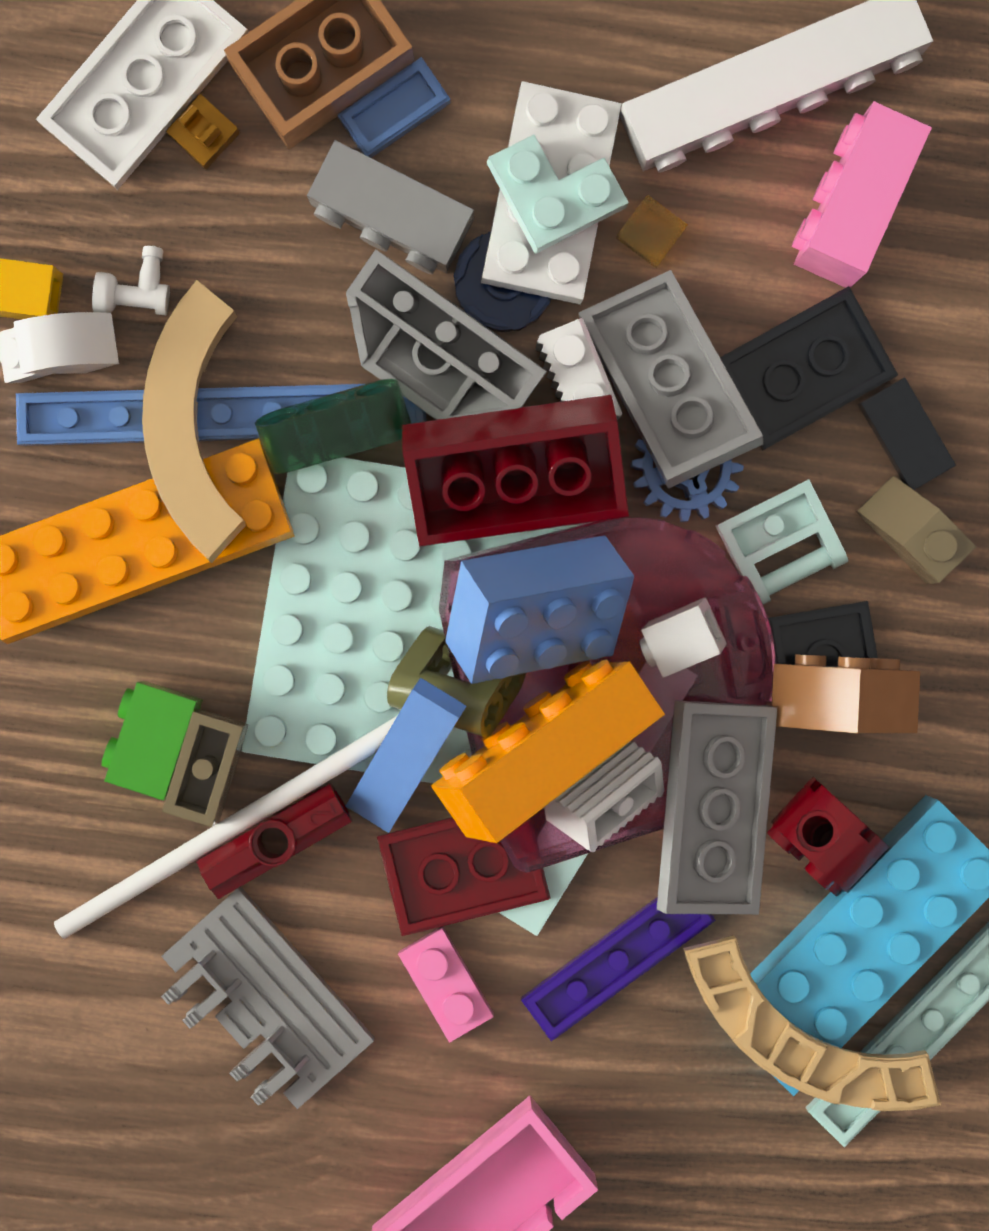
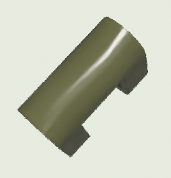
M431 626L426 627L417 637L391 676L387 690L389 706L401 710L418 680L422 678L466 705L465 710L454 726L455 728L485 738L490 736L518 695L526 673L474 684L448 676L447 674L455 661V657L445 642L447 631Z

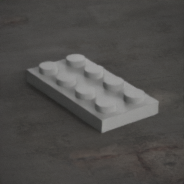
M671 270L578 312L579 319H584L600 361L668 489L763 445V435Z
M675 701L657 910L665 914L759 915L777 707L754 704Z

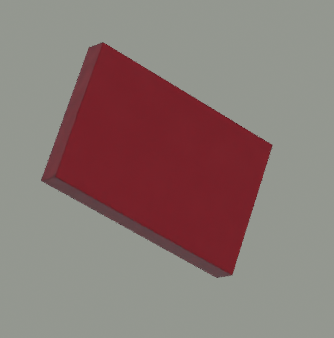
M453 817L377 836L401 936L551 899L531 818L498 843L466 837Z

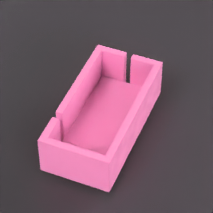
M528 1096L373 1224L372 1231H549L554 1225L552 1209L547 1203L554 1198L555 1213L563 1220L598 1191L596 1176L535 1100Z

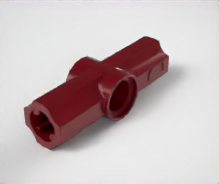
M329 783L201 857L196 863L209 890L219 900L270 869L284 864L294 855L353 822V819L341 796L332 783ZM278 828L286 834L288 848L285 852L273 854L264 848L262 834L265 829Z

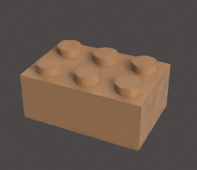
M295 0L224 49L232 69L288 150L414 62L412 45L380 0Z

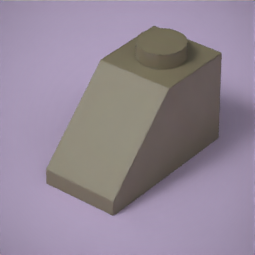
M892 476L856 511L926 584L940 583L976 548L972 541L938 507L895 476Z

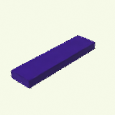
M657 897L523 995L521 1001L552 1042L716 920L712 914H665L657 910Z

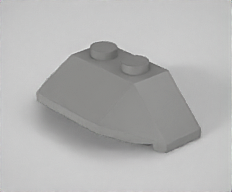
M375 249L346 291L361 366L436 420L522 408L547 372L506 340L377 249Z

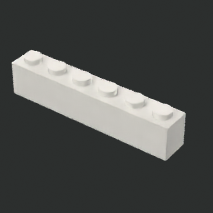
M869 0L624 102L619 116L642 171L656 166L658 172H664L684 163L687 160L685 154L703 147L705 153H709L730 144L734 140L732 134L748 127L751 128L752 133L766 130L781 121L779 114L797 107L799 113H806L825 104L828 101L827 94L842 88H845L847 94L859 91L876 81L874 75L890 68H892L894 74L907 71L923 61L921 55L931 45L933 39L917 0Z

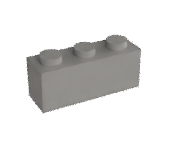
M334 140L307 194L311 206L316 208L314 216L339 229H341L345 222L362 231L359 238L364 242L387 252L391 245L408 254L405 260L407 263L431 275L435 269L446 274L448 273L474 221V209Z

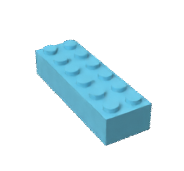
M925 795L882 839L889 848L847 893L842 890L835 896L830 892L750 973L761 993L775 1009L804 1032L823 1042L842 1048L989 898V849L939 800ZM774 1077L793 1096L799 1091Z

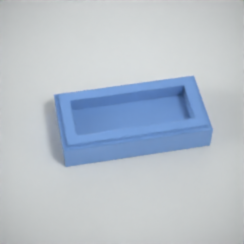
M420 57L339 113L338 119L362 154L372 158L451 103V99L423 58Z

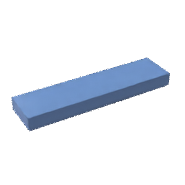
M420 678L347 802L346 807L389 833L465 710L466 705Z

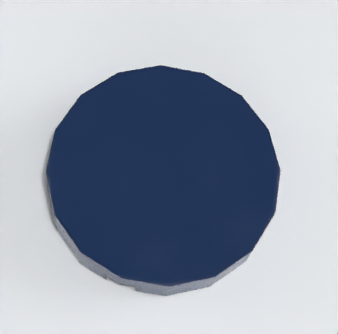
M491 232L485 235L482 234L473 239L459 255L454 272L456 298L466 313L490 330L497 332L519 331L536 322L549 307L552 298L481 283Z

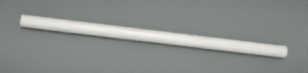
M396 717L54 922L58 934L63 939H66L375 754Z

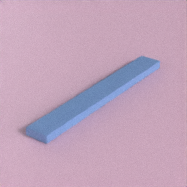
M386 383L198 388L196 400L198 402L197 426L199 441L255 440L258 438L295 439L402 436V425L427 421L425 411ZM144 390L16 393L17 445L144 443L142 425Z

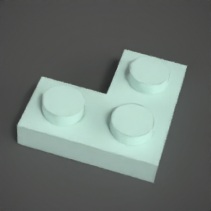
M535 135L489 156L487 160L491 173L535 254L626 209L629 203L605 158L559 180Z

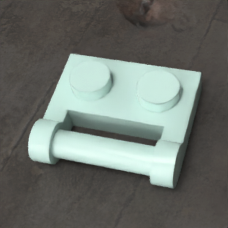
M809 479L715 526L756 608L770 602V595L830 565L835 569L848 562L847 554ZM816 533L821 544L820 548L760 577L754 565L755 563Z

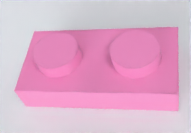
M443 926L398 952L401 961L449 1043L494 1017L491 1007Z

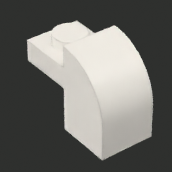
M72 312L43 315L15 321L14 328L0 332V360L5 383H23L51 374L88 373L119 364L112 314Z

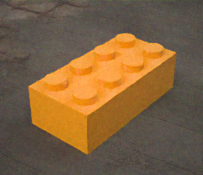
M605 659L597 664H591L590 661L579 664L563 677L567 683L552 695L549 691H545L530 700L522 708L526 715L511 726L508 722L499 724L490 736L482 737L481 740L484 743L482 748L470 757L466 753L456 756L439 770L443 777L433 783L431 787L466 837L498 843L665 715L630 661L609 663Z

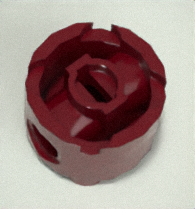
M812 777L771 821L773 826L767 832L788 854L791 853L797 860L800 861L804 856L807 857L810 862L804 869L826 890L829 889L835 896L842 890L847 893L889 848L878 835L838 798L831 794L815 777ZM833 830V837L830 842L820 847L822 836L826 832Z

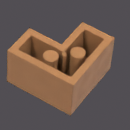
M795 654V664H774L772 706L777 707L776 727L846 733L918 732L920 671L900 670L899 659L838 657V667L826 666L827 656Z

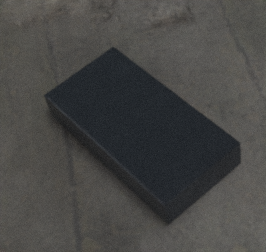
M905 377L858 404L902 482L913 490L956 466Z

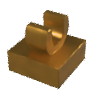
M201 94L166 130L168 136L205 170L240 134L239 129Z

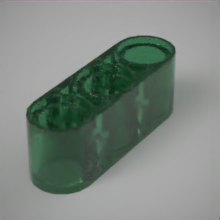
M383 379L281 408L263 415L255 422L271 471L276 474L292 472L396 442L402 439V425L412 424L397 379Z

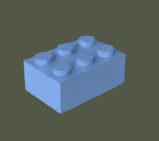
M605 535L462 560L445 642L471 684L612 656L629 599L634 574Z

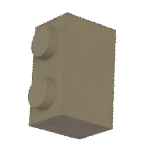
M203 709L193 711L162 812L209 827H213L220 822L249 724Z

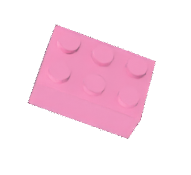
M875 101L864 115L855 113L850 124L845 126L833 154L841 157L840 161H833L829 171L824 173L812 200L820 203L818 210L812 208L807 219L804 218L791 247L799 250L794 265L845 288L848 286L851 288L862 278L871 265L932 127Z

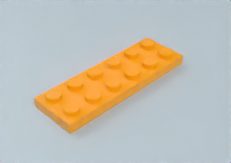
M260 439L252 440L203 459L207 472L219 494L247 524L213 563L192 545L175 523L159 495L153 478L1 535V641L6 644L13 643L295 537L264 445Z

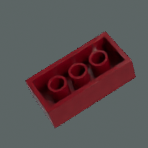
M612 395L402 425L403 457L419 547L629 517L618 422Z

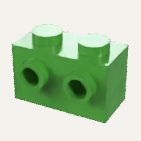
M148 681L137 682L134 690L127 688L118 710V717L124 719L119 738H110L102 758L101 766L108 768L104 781L163 801L166 800L193 711L200 710L203 699Z

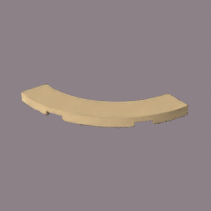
M196 280L167 320L155 346L147 371L143 394L142 425L145 451L151 475L162 501L175 523L192 545L213 563L247 524L219 494L207 472L199 447L197 426L198 402L196 400L202 373L205 372L217 344L235 321L237 315L231 307Z
M735 936L683 948L693 979L703 1000L719 1025L747 1056L780 1081L807 1095L833 1104L871 1108L876 1111L916 1110L941 1105L929 1055L925 1050L905 1054L882 1055L856 1052L823 1042L791 1023L761 993L746 967Z

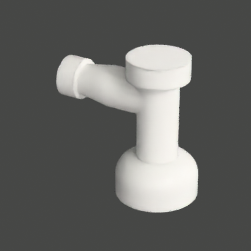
M156 246L143 247L142 259L144 260L140 270L138 287L120 285L113 274L96 272L92 293L93 312L111 313L116 305L155 309L156 315L166 316L169 307L170 286L159 284L160 262L163 259V249Z

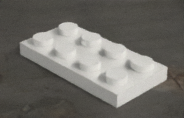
M137 0L36 120L118 190L167 133L166 130L226 64L228 59L224 49L249 33L248 29L214 0Z
M522 81L508 147L535 135L559 180L602 158H605L608 165H610L622 103ZM499 188L481 283L581 305L584 298L598 223L535 254Z

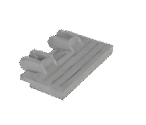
M242 887L232 892L161 956L175 973L191 958L197 961L194 967L161 996L168 1005L178 1001L202 975L216 989L206 999L194 1005L186 1013V1017L182 1021L189 1029L195 1026L228 996L231 1002L216 1014V1019L243 1049L260 1034L265 1038L262 1043L231 1070L229 1074L236 1081L249 1076L256 1069V1066L270 1053H273L283 1064V1067L268 1080H264L254 1090L251 1098L257 1105L264 1103L297 1074L299 1078L285 1089L283 1094L297 1109L300 1108L374 1042L375 1037Z

